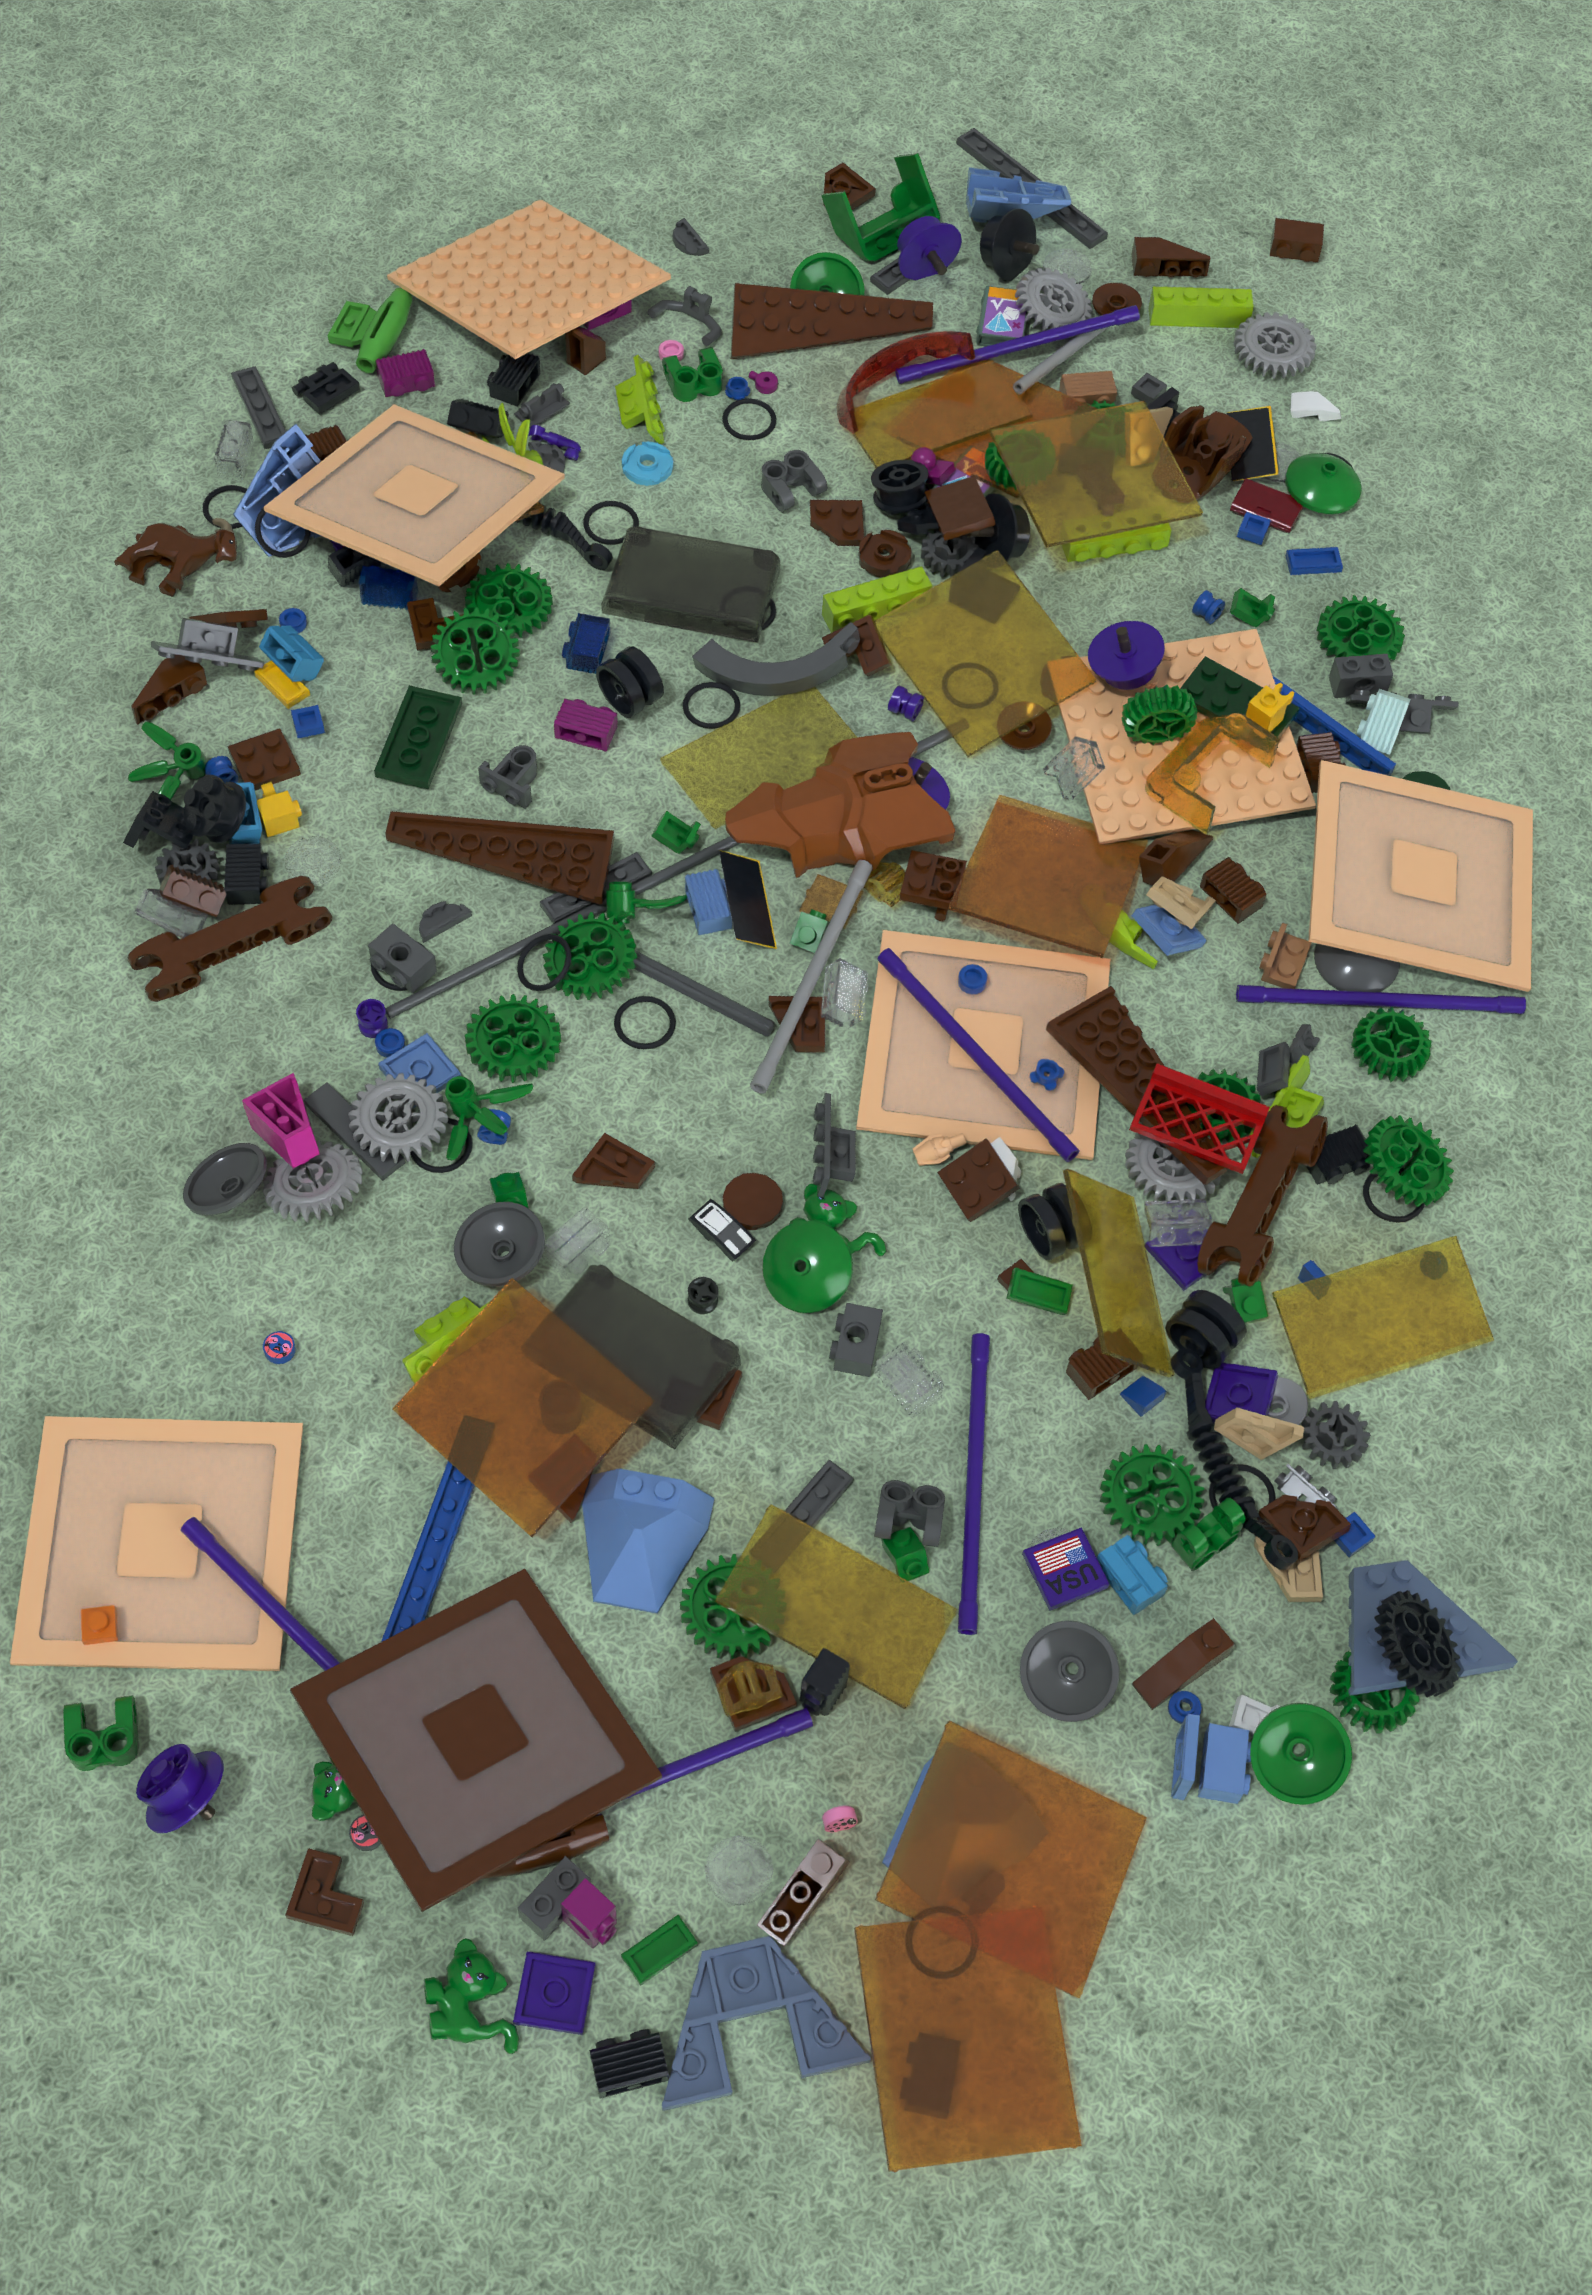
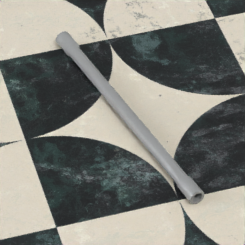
M857 861L849 877L848 885L763 1062L760 1063L750 1083V1088L757 1093H766L775 1075L780 1058L853 905L873 869L868 861Z

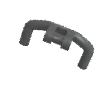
M688 286L685 290L684 302L662 300L648 309V315L651 318H655L664 310L683 312L703 322L710 330L709 333L702 337V343L706 346L718 339L722 333L719 324L709 315L712 296L706 293L701 294L692 286Z

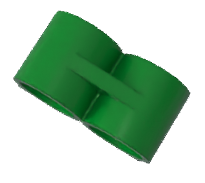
M712 347L699 349L698 357L700 364L697 370L689 366H681L676 355L662 359L664 375L673 396L677 400L690 402L697 398L698 393L704 396H715L721 392L723 369Z
M1226 1498L1215 1506L1213 1511L1206 1515L1197 1526L1190 1524L1179 1532L1171 1547L1191 1571H1195L1208 1562L1215 1553H1220L1240 1536V1531L1245 1522L1244 1512L1233 1499Z
M133 1695L117 1697L115 1699L116 1724L110 1725L101 1731L86 1729V1715L82 1702L64 1705V1748L66 1755L75 1768L81 1771H90L102 1765L125 1766L136 1758L139 1744L137 1709ZM116 1741H127L122 1750H111ZM92 1745V1749L87 1755H77L78 1750L82 1746Z

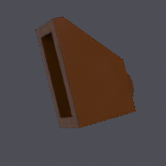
M577 327L565 333L567 363L583 375H587L606 360L605 341L600 336L582 327Z

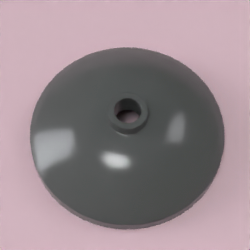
M1316 944L1314 951V960L1318 972L1329 985L1339 991L1381 992L1393 983L1400 968V962L1322 944Z
M251 1143L233 1144L214 1152L204 1159L188 1177L183 1189L185 1204L192 1212L199 1215L222 1214L238 1207L250 1198L261 1185L267 1169L265 1154L258 1146Z
M497 1202L486 1205L472 1213L460 1226L454 1241L456 1263L469 1280L479 1285L499 1287L512 1284L524 1278L538 1264L545 1246L544 1229L538 1217L523 1205L513 1202ZM509 1251L507 1255L500 1256L503 1252Z
M1059 1621L1039 1630L1027 1643L1020 1661L1021 1683L1028 1699L1042 1713L1060 1721H1081L1098 1714L1112 1700L1119 1683V1661L1113 1646L1096 1628L1079 1621ZM1073 1662L1078 1666L1076 1674L1068 1672V1663Z

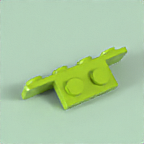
M639 355L633 357L636 375L615 386L621 422L628 429L645 421L648 433L657 443L663 444L665 428L659 416L661 408L656 400L658 391L652 379L654 371L648 361L644 362Z
M1302 1055L1298 1063H1294L1291 1066L1288 1087L1276 1091L1275 1100L1269 1106L1270 1109L1275 1105L1287 1107L1286 1126L1290 1128H1299L1306 1125L1311 1118L1318 1115L1324 1105L1323 1096L1301 1089L1310 1075L1309 1057L1306 1055ZM1253 1149L1252 1156L1258 1158L1260 1154L1255 1153Z
M502 1293L480 1308L464 1296L414 1329L417 1338L424 1345L402 1360L412 1382L419 1384L515 1320L518 1315L509 1296L506 1293Z

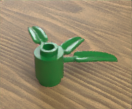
M145 722L142 725L144 733L165 750L173 749L175 751V763L168 765L166 760H161L141 766L129 773L128 780L130 782L168 774L169 770L179 768L174 777L170 775L166 778L158 794L165 795L171 800L181 784L179 779L182 774L190 779H198L206 775L204 769L208 759L196 744L184 743L177 747L175 745V737L164 729L150 722Z
M610 882L609 889L606 890L607 918L615 916L617 923L624 922V924H628L630 919L634 920L636 918L635 908L659 909L684 902L687 899V895L661 900L635 898V889H632V882Z
M463 1076L450 1079L446 1085L445 1096L459 1121L458 1125L452 1128L446 1155L447 1160L457 1159L464 1147L469 1130L468 1126L464 1125L465 1119L474 1116L475 1120L495 1134L502 1135L508 1131L507 1126L486 1107L481 1108V1100L489 1099L491 1104L509 1102L531 1093L533 1084L495 1089L488 1094L478 1095L474 1084L469 1079Z

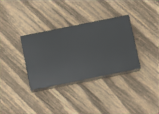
M1286 1041L1259 1051L1257 1091L1261 1096L1288 1087L1290 1047Z

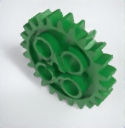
M509 563L506 564L505 569H501L497 564L495 567L496 571L492 572L489 568H486L485 576L478 573L477 581H470L471 588H466L465 606L469 613L473 614L475 607H478L479 614L482 615L486 609H489V617L491 618L499 613V623L508 620L507 630L514 629L520 638L523 635L522 631L533 634V626L541 629V621L547 622L548 614L552 613L551 605H553L551 587L547 586L546 578L540 579L539 572L531 575V567L522 571L520 564L515 569H511Z
M1353 595L1351 601H1348L1346 597H1342L1341 603L1334 600L1331 607L1326 606L1324 613H1321L1316 631H1318L1317 640H1322L1320 648H1328L1326 656L1334 654L1336 658L1388 654L1390 661V659L1395 660L1397 653L1401 651L1405 635L1402 634L1404 626L1399 625L1400 617L1393 618L1395 610H1385L1386 603L1378 606L1376 598L1370 603L1367 601L1366 596L1362 598V601H1358L1357 597Z
M475 607L473 614H470L468 609L464 608L463 616L454 611L453 621L445 617L444 624L446 627L437 626V632L440 635L432 636V641L435 644L431 645V653H434L431 656L432 663L437 664L435 666L436 673L444 672L442 681L445 682L451 679L452 689L458 684L461 685V693H464L467 687H469L473 695H475L477 688H481L484 694L487 693V686L497 690V681L505 685V675L513 677L514 670L511 667H518V660L515 657L520 656V649L515 648L519 646V640L513 638L515 636L514 629L507 630L508 620L499 623V613L491 618L489 617V609H486L482 615L479 614L478 607ZM469 629H472L474 633L476 649L479 652V661L483 670L481 673L477 671L473 650H471ZM483 632H488L492 634V637L482 639L479 635ZM457 637H461L464 640H466L461 645H457L452 642V640ZM489 657H494L499 660L496 664L493 665L487 664L485 662V660ZM461 663L472 665L468 670H462L458 666Z
M590 912L588 919L584 920L583 916L578 914V922L574 923L569 918L567 919L569 925L567 928L558 926L560 931L558 936L568 943L570 949L576 947L571 950L572 958L567 974L555 985L557 990H563L565 996H569L573 992L576 1000L582 994H585L587 1000H590L592 993H597V996L602 998L603 990H607L612 994V986L614 984L619 987L623 986L620 980L621 977H631L627 969H634L636 967L633 959L637 958L635 951L637 946L630 930L626 929L624 922L617 923L615 916L607 920L604 913H601L598 919H595L593 912ZM552 940L553 943L545 944L548 953L543 954L546 962L543 966L548 973L547 976L550 982L560 974L566 958L563 946Z
M512 994L510 1001H506L501 995L499 998L500 1003L496 1004L490 999L488 1000V1009L479 1006V1015H471L472 1023L466 1025L467 1034H465L467 1054H470L472 1064L478 1063V1071L481 1072L487 1069L489 1078L498 1073L500 1082L504 1080L505 1076H510L511 1082L514 1083L516 1076L519 1075L524 1081H527V1073L538 1077V1068L547 1071V1061L555 1062V1053L560 1052V1024L555 1021L554 1013L548 1014L547 1005L539 1008L538 999L527 1003V995H524L521 1001H516L515 994ZM522 1021L529 1022L526 1024H520V1022ZM499 1028L500 1030L492 1031L491 1029ZM530 1045L536 1046L534 1048H527ZM501 1052H506V1053H507V1054H505V1055H498V1053H501Z
M1399 1115L1395 1119L1392 1116H1389L1386 1120L1382 1119L1368 1132L1369 1136L1364 1140L1368 1146L1363 1149V1152L1370 1156L1365 1162L1372 1164L1374 1167L1369 1171L1370 1174H1378L1379 1178L1376 1183L1386 1184V1193L1392 1190L1395 1192L1396 1200L1403 1196L1406 1205L1414 1201L1416 1207H1419L1422 1203L1426 1206L1432 1202L1435 1203L1449 1191L1448 1185L1453 1182V1179L1449 1176L1454 1170L1447 1165L1452 1160L1444 1157L1443 1154L1447 1151L1446 1148H1439L1440 1138H1431V1129L1425 1132L1421 1122L1414 1126L1412 1118L1409 1117L1404 1122L1402 1116ZM1419 1148L1417 1154L1406 1164L1405 1170L1399 1175V1170L1412 1157V1152Z
M1144 1444L1141 1453H1139L1135 1446H1132L1130 1457L1122 1451L1118 1458L1119 1461L1111 1460L1109 1466L1111 1470H1105L1103 1478L1106 1481H1102L1100 1485V1490L1104 1491L1101 1494L1100 1502L1108 1503L1104 1507V1514H1113L1110 1525L1121 1524L1119 1534L1129 1530L1131 1531L1130 1537L1133 1541L1140 1535L1142 1536L1143 1545L1147 1544L1149 1538H1154L1156 1545L1160 1546L1162 1537H1165L1171 1544L1175 1534L1177 1535L1190 1524L1195 1525L1194 1520H1198L1201 1514L1199 1508H1202L1204 1504V1499L1200 1498L1204 1487L1196 1486L1201 1478L1200 1475H1190L1194 1465L1190 1464L1185 1467L1182 1465L1185 1456L1182 1455L1177 1459L1172 1458L1173 1449L1168 1450L1166 1455L1162 1454L1160 1445H1157L1154 1452H1150L1148 1445ZM1161 1472L1165 1474L1167 1479H1158L1153 1473ZM1124 1482H1133L1138 1488L1129 1489ZM1174 1500L1180 1507L1172 1508L1166 1501ZM1126 1501H1128V1502L1135 1501V1502L1132 1503V1504H1127V1503H1126ZM1140 1509L1146 1510L1151 1517H1141L1136 1511Z
M733 1554L731 1561L726 1563L723 1556L720 1555L718 1565L716 1566L710 1560H707V1571L697 1567L695 1569L697 1579L687 1578V1585L691 1589H682V1597L686 1600L680 1602V1610L685 1611L681 1615V1622L690 1623L686 1627V1634L696 1633L694 1645L704 1641V1652L706 1654L713 1647L716 1648L717 1658L719 1659L724 1651L729 1652L730 1660L734 1659L735 1653L738 1651L741 1652L744 1658H747L748 1649L750 1648L756 1654H760V1643L769 1647L771 1645L769 1634L778 1637L780 1629L776 1625H784L785 1617L779 1614L786 1612V1604L780 1602L785 1598V1592L777 1590L780 1586V1580L774 1579L770 1581L772 1570L767 1569L761 1572V1561L755 1563L753 1567L750 1566L749 1556H746L742 1563H738L736 1554ZM719 1586L725 1592L722 1595L716 1596L711 1594L709 1589ZM753 1587L758 1593L754 1596H746L742 1593V1589ZM732 1602L736 1603L737 1607L734 1611L730 1610V1603ZM708 1604L711 1607L705 1608L704 1605ZM761 1605L762 1609H757L756 1606ZM718 1617L724 1620L725 1623L720 1627H713L708 1621L711 1618ZM745 1618H753L758 1624L748 1628L743 1626L741 1621Z

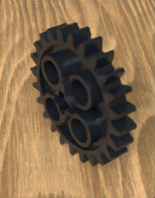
M1409 1590L1403 1593L1399 1591L1382 1600V1605L1376 1608L1379 1615L1374 1617L1380 1626L1374 1628V1630L1382 1637V1639L1377 1641V1644L1383 1646L1386 1650L1382 1656L1390 1659L1389 1669L1393 1670L1396 1668L1398 1671L1397 1679L1399 1681L1406 1679L1408 1690L1415 1687L1416 1694L1424 1693L1426 1698L1432 1695L1436 1697L1453 1688V1682L1459 1679L1456 1672L1461 1670L1455 1662L1460 1659V1656L1453 1651V1648L1458 1645L1450 1640L1449 1636L1453 1632L1452 1630L1445 1629L1444 1624L1446 1620L1445 1618L1439 1619L1437 1617V1608L1430 1609L1428 1599L1421 1601L1418 1593L1411 1595Z

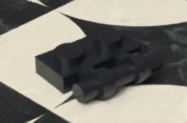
M334 362L327 366L323 364L316 369L317 372L309 377H302L298 380V384L292 387L296 396L302 394L303 400L319 415L360 390L359 382L343 368L339 370Z

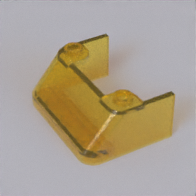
M1234 713L1201 720L1154 768L1146 779L1145 790L1150 797L1205 835L1210 832L1216 806L1195 793L1201 782V775L1196 768L1226 738L1270 768L1274 763L1280 739L1243 714Z

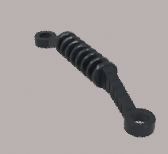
M536 503L515 521L519 523L522 520L524 526H529L532 523L534 530H538L541 527L542 533L547 534L551 530L552 537L568 540L588 564L595 569L605 570L612 562L613 556L609 549L598 543L589 545L564 512L560 511L556 515L554 508H549L546 512L547 508L545 505L541 504L537 507Z
M1185 1347L1180 1348L1172 1356L1170 1364L1174 1372L1185 1380L1189 1425L1187 1437L1189 1440L1195 1441L1193 1449L1201 1451L1198 1454V1459L1201 1462H1206L1203 1465V1469L1206 1473H1211L1208 1479L1211 1483L1216 1484L1214 1492L1222 1494L1219 1502L1221 1503L1226 1498L1233 1499L1244 1512L1245 1522L1243 1527L1266 1543L1264 1554L1269 1563L1281 1570L1288 1569L1298 1559L1297 1548L1291 1540L1284 1537L1260 1517L1255 1507L1254 1498L1247 1496L1249 1488L1242 1485L1244 1482L1242 1475H1235L1239 1468L1236 1464H1230L1233 1461V1456L1230 1453H1225L1228 1450V1446L1226 1443L1220 1442L1223 1436L1219 1432H1215V1421L1211 1419L1205 1408L1201 1374L1203 1361L1194 1350ZM1277 1548L1280 1549L1285 1556L1281 1555Z

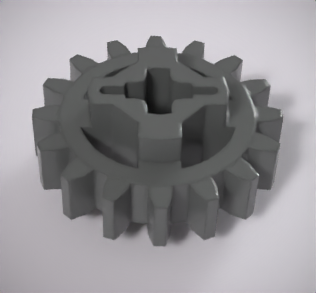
M934 530V534L928 532L926 539L922 540L921 558L924 559V566L931 565L930 572L934 573L938 570L941 577L945 573H949L950 577L954 578L955 573L959 572L978 545L975 544V537L968 538L967 534L944 541L940 530Z
M196 839L192 844L188 845L187 849L172 842V849L163 848L164 857L159 856L156 858L158 866H155L160 885L169 865L172 864L174 868L179 867L180 870L184 868L185 872L190 871L191 874L195 873L196 876L201 875V878L206 877L207 881L218 879L217 870H220L215 851H210L207 843L200 847ZM205 862V863H206V867H205V869L203 870V869H202V868L204 867V866H203V863Z
M1333 1401L1330 1408H1328L1325 1402H1321L1318 1410L1314 1407L1310 1409L1309 1417L1305 1416L1301 1424L1304 1427L1303 1438H1305L1302 1448H1311L1312 1452L1309 1458L1320 1457V1466H1324L1329 1461L1333 1469L1337 1468L1339 1462H1342L1343 1466L1348 1468L1352 1460L1359 1462L1362 1453H1365L1369 1446L1366 1442H1368L1371 1435L1369 1432L1364 1431L1368 1422H1359L1358 1417L1361 1412L1350 1413V1404H1346L1342 1409L1339 1408L1337 1401ZM1351 1444H1354L1350 1449L1343 1451L1344 1446L1350 1447Z

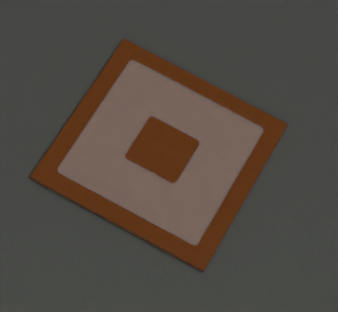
M526 1569L493 1584L290 1689V1693L421 1912L662 1778L661 1772Z

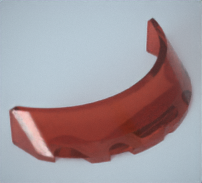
M943 331L916 335L893 343L872 355L856 370L839 395L837 416L840 425L853 434L858 432L852 398L894 372L895 369L902 367L919 356L930 355L935 358H946L953 354H958L970 361L975 359L971 334Z

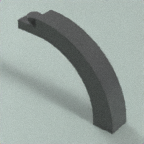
M850 622L829 642L816 651L794 660L773 663L752 661L739 657L711 639L692 658L695 668L702 674L733 690L759 696L787 695L813 688L840 673L848 666L846 653L850 654L857 648L860 637L858 628Z

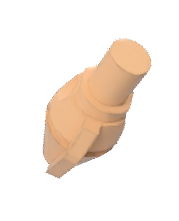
M963 1133L948 1138V1136L943 1138L942 1134L928 1136L912 1149L919 1166L938 1165L951 1158L950 1153L954 1152L953 1149L967 1143Z

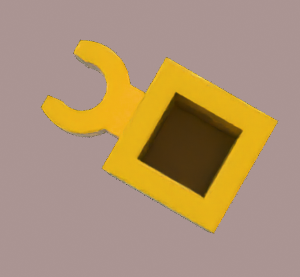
M1282 683L1275 685L1274 689L1266 685L1248 704L1244 722L1265 737L1283 721L1286 707L1292 702L1295 692L1293 691L1288 695L1280 694L1283 687Z
M272 782L261 785L263 798L257 800L260 821L267 838L300 828L298 817L302 816L298 801H292L288 790L276 794Z

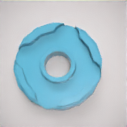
M647 441L642 442V445L638 446L634 444L623 454V473L636 484L646 486L657 485L671 475L673 457H671L670 451L659 443ZM645 460H650L654 462V464L650 466H645L641 464V462Z

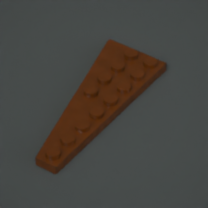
M735 283L731 359L747 356L754 357L773 352L780 353L800 348L806 349L833 345L852 340L859 341L872 337L879 338L892 334L931 330L933 324V302Z
M393 811L390 812L385 833L387 841L596 904L603 903L615 838L614 830Z
M1110 986L1049 1021L1046 1031L1135 1116L1156 1064L1158 1063L1163 1066L1164 1064L1153 1048L1150 1049L1142 1037V1030L1138 1025L1135 1026L1128 1016L1129 1011L1127 1007L1120 1004L1115 996V989ZM1153 1090L1151 1097L1155 1105L1169 1101L1166 1094ZM1186 1102L1178 1105L1184 1116L1192 1114ZM1172 1107L1159 1111L1165 1123L1178 1119ZM1153 1113L1140 1119L1143 1125L1150 1128L1159 1125ZM1199 1118L1187 1122L1193 1134L1203 1131ZM1182 1125L1168 1129L1171 1136L1179 1139L1187 1136ZM1208 1136L1197 1139L1199 1146L1203 1149L1208 1150L1215 1147L1212 1139H1209ZM1162 1143L1204 1185L1212 1182L1228 1170V1168Z

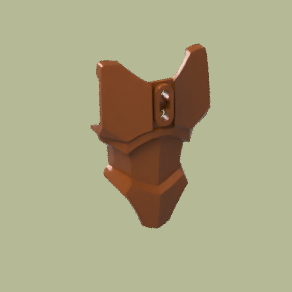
M911 732L878 734L842 740L828 749L825 762L816 768L811 779L783 789L776 783L762 782L745 799L727 811L725 817L726 831L737 843L759 844L787 850L790 853L796 878H799L808 869L834 865L835 863L856 865L858 860L868 861L873 867L872 871L877 869L882 858L892 850L933 841H939L940 844L952 841L955 834V828L948 811L941 807L916 783L913 770L908 765L910 758L913 754L917 753L918 743Z

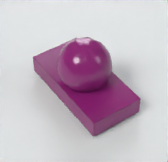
M927 447L916 449L909 458V460L922 463L928 469L929 475L925 483L942 485L956 470L954 462L937 460L934 452Z

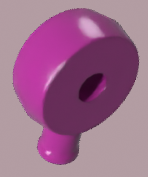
M755 371L749 373L748 377L755 381V388L758 392L771 394L777 390L779 383L774 373L768 371L759 374Z

